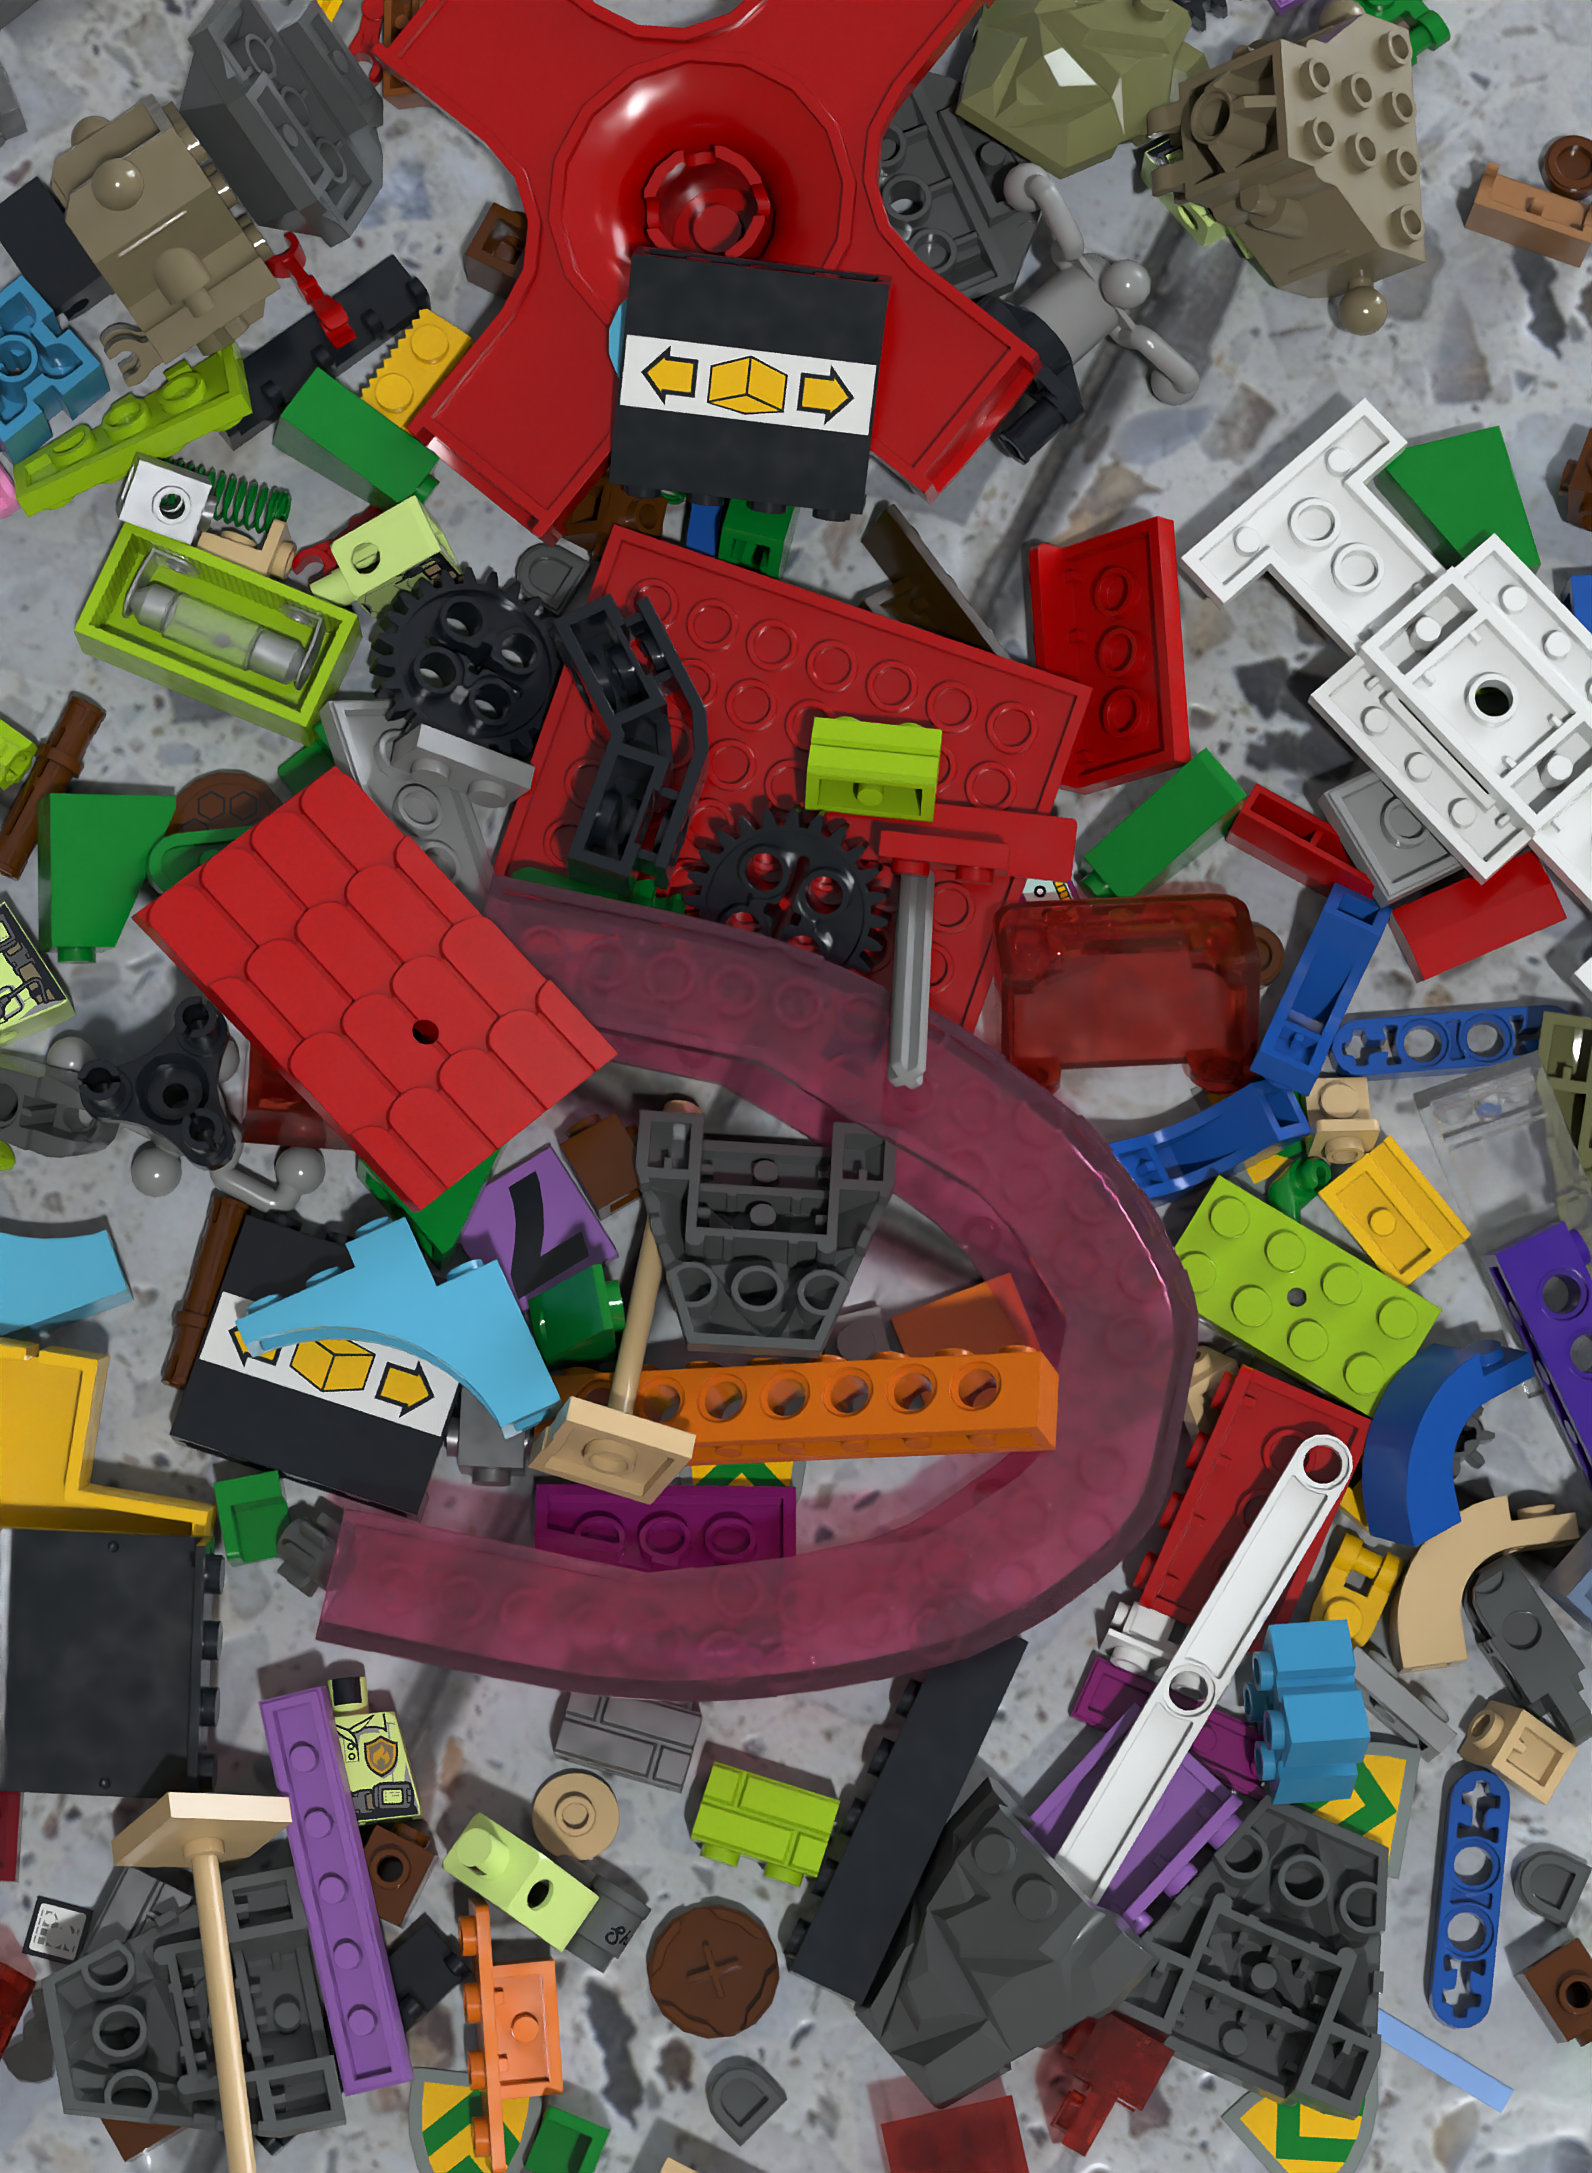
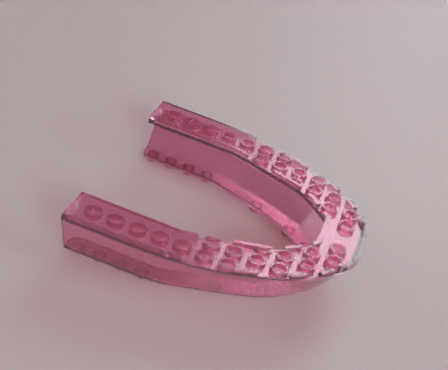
M493 874L483 917L493 921L546 980L550 979L616 1050L618 1055L609 1062L721 1085L822 1147H832L833 1122L857 1123L897 1147L895 1189L893 1194L935 1223L967 1255L984 1282L988 1285L1023 1345L1042 1351L1059 1374L1056 1449L1011 1452L999 1463L910 1524L872 1539L797 1554L795 1557L650 1573L345 1508L315 1640L484 1677L589 1696L680 1702L780 1697L821 1692L879 1681L970 1658L1021 1634L1054 1615L1122 1562L1148 1533L1155 1522L1171 1484L1198 1348V1310L1187 1269H1184L1175 1248L1165 1232L1166 1227L1143 1188L1140 1189L1128 1171L1112 1153L1113 1149L1082 1115L1078 1116L1045 1088L1005 1060L1006 1056L960 1025L930 1008L928 1012L926 1071L923 1073V1083L913 1090L906 1085L893 1086L887 1078L892 990L853 971L824 960V956L753 931Z

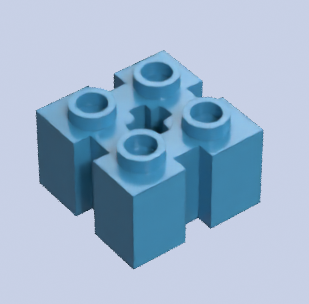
M22 275L0 292V451L14 466L26 459L53 437L47 422L63 410L73 421L111 390L101 363L70 329L62 334L53 309ZM16 368L22 372V374L17 376H9L10 372Z
M1347 1619L1269 1625L1262 1650L1254 1651L1253 1681L1245 1683L1243 1690L1244 1710L1247 1721L1257 1722L1259 1734H1263L1264 1741H1256L1254 1748L1257 1777L1259 1781H1268L1272 1805L1350 1799L1358 1777L1356 1763L1363 1762L1371 1736L1362 1692L1356 1688L1354 1678L1356 1662Z

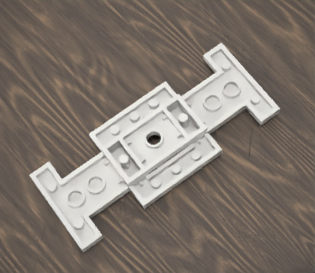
M1364 398L1182 556L1179 566L1221 611L1268 571L1351 658L1350 661L1310 695L1308 703L1482 886L1528 845L1592 912V634L1495 533L1455 568L1451 566L1446 571L1365 486L1405 450L1408 442ZM1484 687L1500 689L1508 698V712L1501 716H1488L1484 714L1476 705L1475 693ZM1400 701H1402V702L1409 708V710L1428 728V730L1446 747V749H1447V750L1465 767V769L1484 787V789L1488 792V794H1487V793L1480 787V785L1461 767V765L1442 747V745L1423 727V725L1404 707V705H1403ZM1591 957L1569 979L1592 1002Z

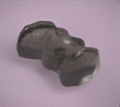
M42 1986L35 1988L31 1992L30 2001L34 2017L23 2027V2040L7 2048L2 2055L6 2069L19 2082L40 2084L50 2081L55 2075V2060Z

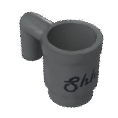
M560 1855L553 1862L600 1897L565 1949L604 1974L613 1958L619 1959L643 1920H646L652 1909L571 1856ZM539 1882L528 1901L536 1906L540 1905L547 1897L549 1889Z

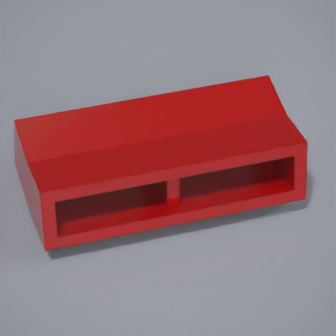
M1256 783L1226 838L1227 843L1328 898L1336 882L1372 900L1374 899L1372 893L1375 886L1365 873L1357 870L1332 825Z
M1531 850L1512 858L1482 886L1473 876H1470L1392 910L1389 927L1406 958L1416 983H1419L1567 919V916L1549 876L1537 854Z

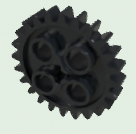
M466 567L459 576L457 584H455L449 572L444 569L434 579L433 586L422 577L411 589L412 595L402 592L392 604L395 612L388 610L378 624L386 633H379L371 643V649L383 656L376 658L370 666L369 672L376 676L387 678L374 692V696L379 699H393L395 703L385 716L387 722L405 718L409 725L405 729L402 738L420 724H424L508 757H511L512 751L521 760L525 758L534 748L533 742H538L565 665L562 660H557L560 654L555 646L554 639H551L548 634L553 628L552 620L557 617L553 616L539 620L535 615L542 601L539 596L523 604L518 600L521 588L520 582H514L504 592L498 589L497 572L492 571L482 584H477L471 567ZM447 619H455L465 625L469 632V637H463L454 633L447 624ZM425 639L429 641L431 647H427L424 644ZM502 650H509L519 656L523 663V668L513 667L506 662L502 655ZM470 663L476 667L474 674L468 670ZM420 669H428L436 673L442 681L443 688H436L425 682L420 674ZM513 690H517L520 693V698H516ZM475 700L489 703L496 711L497 719H490L482 715L476 707Z
M772 804L768 805L764 810L762 825H759L756 819L747 811L739 817L741 835L727 825L721 827L717 831V836L724 850L707 843L700 850L699 854L710 868L694 866L687 875L694 883L702 887L701 890L687 892L682 899V903L699 909L698 914L688 918L683 924L684 929L702 931L704 936L691 951L693 954L711 952L715 959L705 972L708 977L716 975L723 970L730 975L724 991L726 994L729 995L734 992L741 984L749 987L748 1006L753 1007L765 993L771 995L773 1012L779 1013L784 1007L787 997L793 996L797 1008L802 1013L806 1012L809 1008L811 993L813 992L828 1006L835 999L834 982L848 993L857 985L855 976L850 968L868 974L875 965L863 950L881 951L886 944V940L881 935L872 931V928L887 926L892 920L891 914L875 908V904L889 897L891 894L890 888L872 886L871 880L880 873L883 865L882 863L863 865L860 858L867 850L869 843L865 840L849 847L844 842L850 828V824L847 822L839 826L833 833L825 830L827 811L821 810L811 823H805L801 804H795L791 808L787 819L781 821L776 807ZM756 854H771L779 860L783 869V876L780 881H765L757 875L753 866ZM805 856L809 859L810 865L793 903V911L796 914L783 930L776 958L770 961L765 957V950L782 912V907L778 903L791 888L799 858ZM825 876L837 881L843 892L842 902L829 905L818 900L813 891V880ZM744 912L754 916L761 926V938L746 940L738 936L732 925L733 914ZM803 935L815 940L820 946L821 960L815 963H805L799 960L792 951V938Z

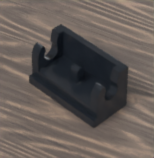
M36 176L0 203V242L25 279L53 309L55 316L57 317L63 313L68 321H71L90 310L110 294L114 295L115 292L65 222V207L54 191Z

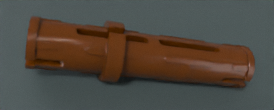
M70 696L61 714V718L46 744L40 743L38 745V750L34 755L37 761L0 831L1 875L14 881H19L28 859L37 845V801L49 793H64L72 778L78 779L84 769L81 761L93 736L97 733L102 721L106 717V714L93 704L78 697Z
M218 1196L212 1197L207 1223L198 1248L186 1298L184 1299L181 1311L174 1313L172 1326L176 1328L161 1383L178 1390L185 1391L246 1215H251L252 1207L235 1199L220 1198Z

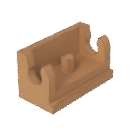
M1488 161L1464 228L1580 268L1592 242V202L1589 206L1497 174L1500 165Z

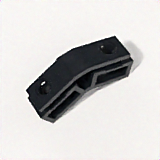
M611 593L552 620L555 646L607 746L569 850L567 861L569 879L630 898L639 872L654 876L655 887L666 891L668 889L709 773L708 726L706 708L649 597L647 596L636 601L637 612L623 618ZM636 639L644 657L650 656L655 668L652 670L654 676L652 673L645 675L629 642ZM670 694L674 696L692 731L693 756L680 792L672 789L674 771L671 725L668 721L667 702L664 698ZM661 810L666 811L659 826L652 852L642 849L641 847L653 813H661Z

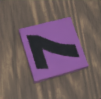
M551 1147L486 1186L460 1241V1246L470 1261L481 1259L485 1265L497 1259L523 1316L530 1312L529 1299L592 1265L602 1264V1267L619 1257L617 1250Z

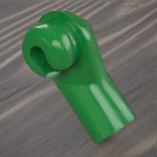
M1303 1157L1293 1161L1269 1185L1267 1192L1268 1205L1301 1224L1300 1211L1318 1195L1319 1191L1331 1183L1332 1172L1330 1166L1326 1161L1318 1157Z

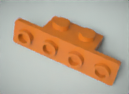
M482 1897L468 1898L469 1915L458 1917L461 1956H472L473 1982L463 1983L462 1986L464 2017L466 2024L476 2023L478 2049L467 2050L468 2081L471 2091L481 2090L482 2116L471 2118L472 2145L475 2158L485 2157L486 2165L491 2173H506L502 2100L563 2094L555 1960L552 1957L493 1962L489 1905Z

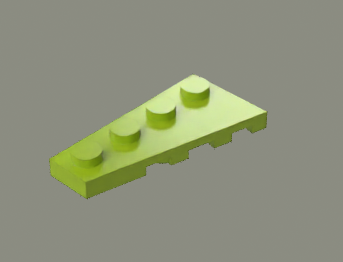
M236 341L226 348L217 351V353L193 368L190 367L186 360L181 361L163 373L168 382L145 398H135L132 393L128 394L110 406L111 409L103 417L101 425L92 431L88 426L80 424L14 465L13 476L16 499L27 517L29 518L44 510L59 509L67 505L76 495L101 483L112 484L121 480L129 473L136 451L154 458H167L177 454L187 443L213 431L223 432L231 429L243 417L253 413L242 353Z

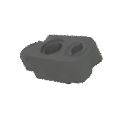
M0 1053L1 1141L23 1150H31L46 1157L64 1158L93 1154L106 1149L116 1137L120 1123L99 1122L93 1118L92 1124L88 1128L84 1127L79 1119V1110H85L81 1102L78 1086L82 1084L81 1080H78L79 1073Z
M1500 1555L1475 1572V1577L1465 1591L1464 1610L1470 1624L1482 1640L1477 1646L1519 1708L1525 1709L1537 1719L1547 1714L1565 1739L1575 1747H1578L1592 1737V1714L1579 1694L1584 1687L1578 1673L1585 1669V1666L1523 1572L1506 1555Z

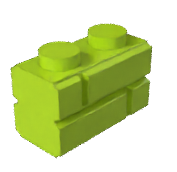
M847 716L835 719L814 717L807 766L805 810H824L827 812H841L843 814L933 823L942 730L924 728L915 723L890 725L860 722L853 717Z
M714 1761L693 1827L691 1841L703 1844L700 1857L737 1868L741 1856L766 1864L763 1877L800 1888L803 1876L813 1880L817 1879L840 1800Z

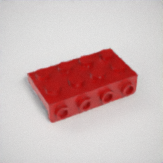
M1155 516L1063 548L1046 543L1031 547L1029 550V583L1032 597L1033 644L1035 647L1036 669L1093 688L1089 705L1059 789L1088 795L1185 766L1191 760L1174 521Z
M1242 1364L1237 1375L1225 1371L1210 1406L1221 1411V1414L1211 1435L1199 1431L1184 1467L1195 1471L1185 1495L1173 1491L1158 1527L1169 1531L1159 1555L1147 1551L1132 1586L1143 1591L1138 1605L1149 1610L1153 1609L1191 1626L1294 1451L1303 1441L1315 1435H1330L1340 1439L1348 1447L1352 1456L1353 1469L1350 1478L1249 1647L1248 1652L1253 1654L1254 1651L1262 1650L1269 1625L1289 1623L1363 1453L1372 1420ZM1316 1446L1311 1448L1305 1455L1303 1460L1304 1471L1312 1481L1319 1484H1327L1338 1476L1340 1460L1331 1448Z

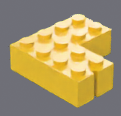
M0 1337V1526L214 1536L218 1510L217 1504L90 1483L110 1361L109 1354L54 1345L39 1350L40 1343Z

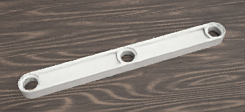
M1315 1435L1303 1441L1294 1451L1054 1855L1053 1859L1095 1905L1099 1903L1348 1482L1353 1469L1352 1456L1348 1447L1340 1439L1330 1435ZM1325 1446L1331 1448L1337 1454L1340 1460V1471L1332 1482L1319 1484L1312 1481L1306 1475L1303 1460L1311 1448ZM1190 1671L1198 1674L1203 1679L1207 1695L1200 1707L1185 1711L1178 1708L1172 1702L1169 1696V1686L1171 1680L1177 1674Z

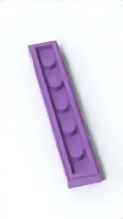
M318 1686L259 1701L258 1704L279 1797H289L292 1823L286 1827L301 1899L303 1900L345 2097L413 2081L415 2078L327 1686Z

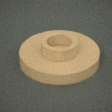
M583 1773L564 1774L551 1780L538 1794L532 1811L533 1829L541 1845L555 1857L568 1855L579 1862L592 1859L603 1853L613 1842L620 1822L618 1803L609 1787L598 1778Z

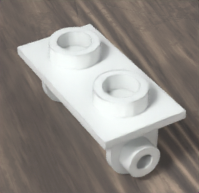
M1135 1600L1132 1606L1120 1601L1110 1625L1120 1629L1121 1632L1109 1628L1099 1651L1111 1655L1110 1661L1115 1666L1136 1675L1145 1676L1147 1672H1151L1161 1677L1179 1646L1168 1641L1176 1619L1153 1609L1149 1610L1138 1605L1139 1602ZM1189 1625L1186 1627L1182 1640L1190 1628ZM1190 1671L1181 1672L1171 1680V1688L1174 1691L1194 1700L1204 1702L1207 1695L1206 1685L1198 1674ZM1231 1680L1229 1681L1228 1685L1226 1686V1688H1225V1690L1223 1691L1222 1695L1220 1696L1219 1700L1221 1699V1697L1223 1696V1694L1225 1693V1691H1226L1227 1688L1229 1687V1684H1230Z

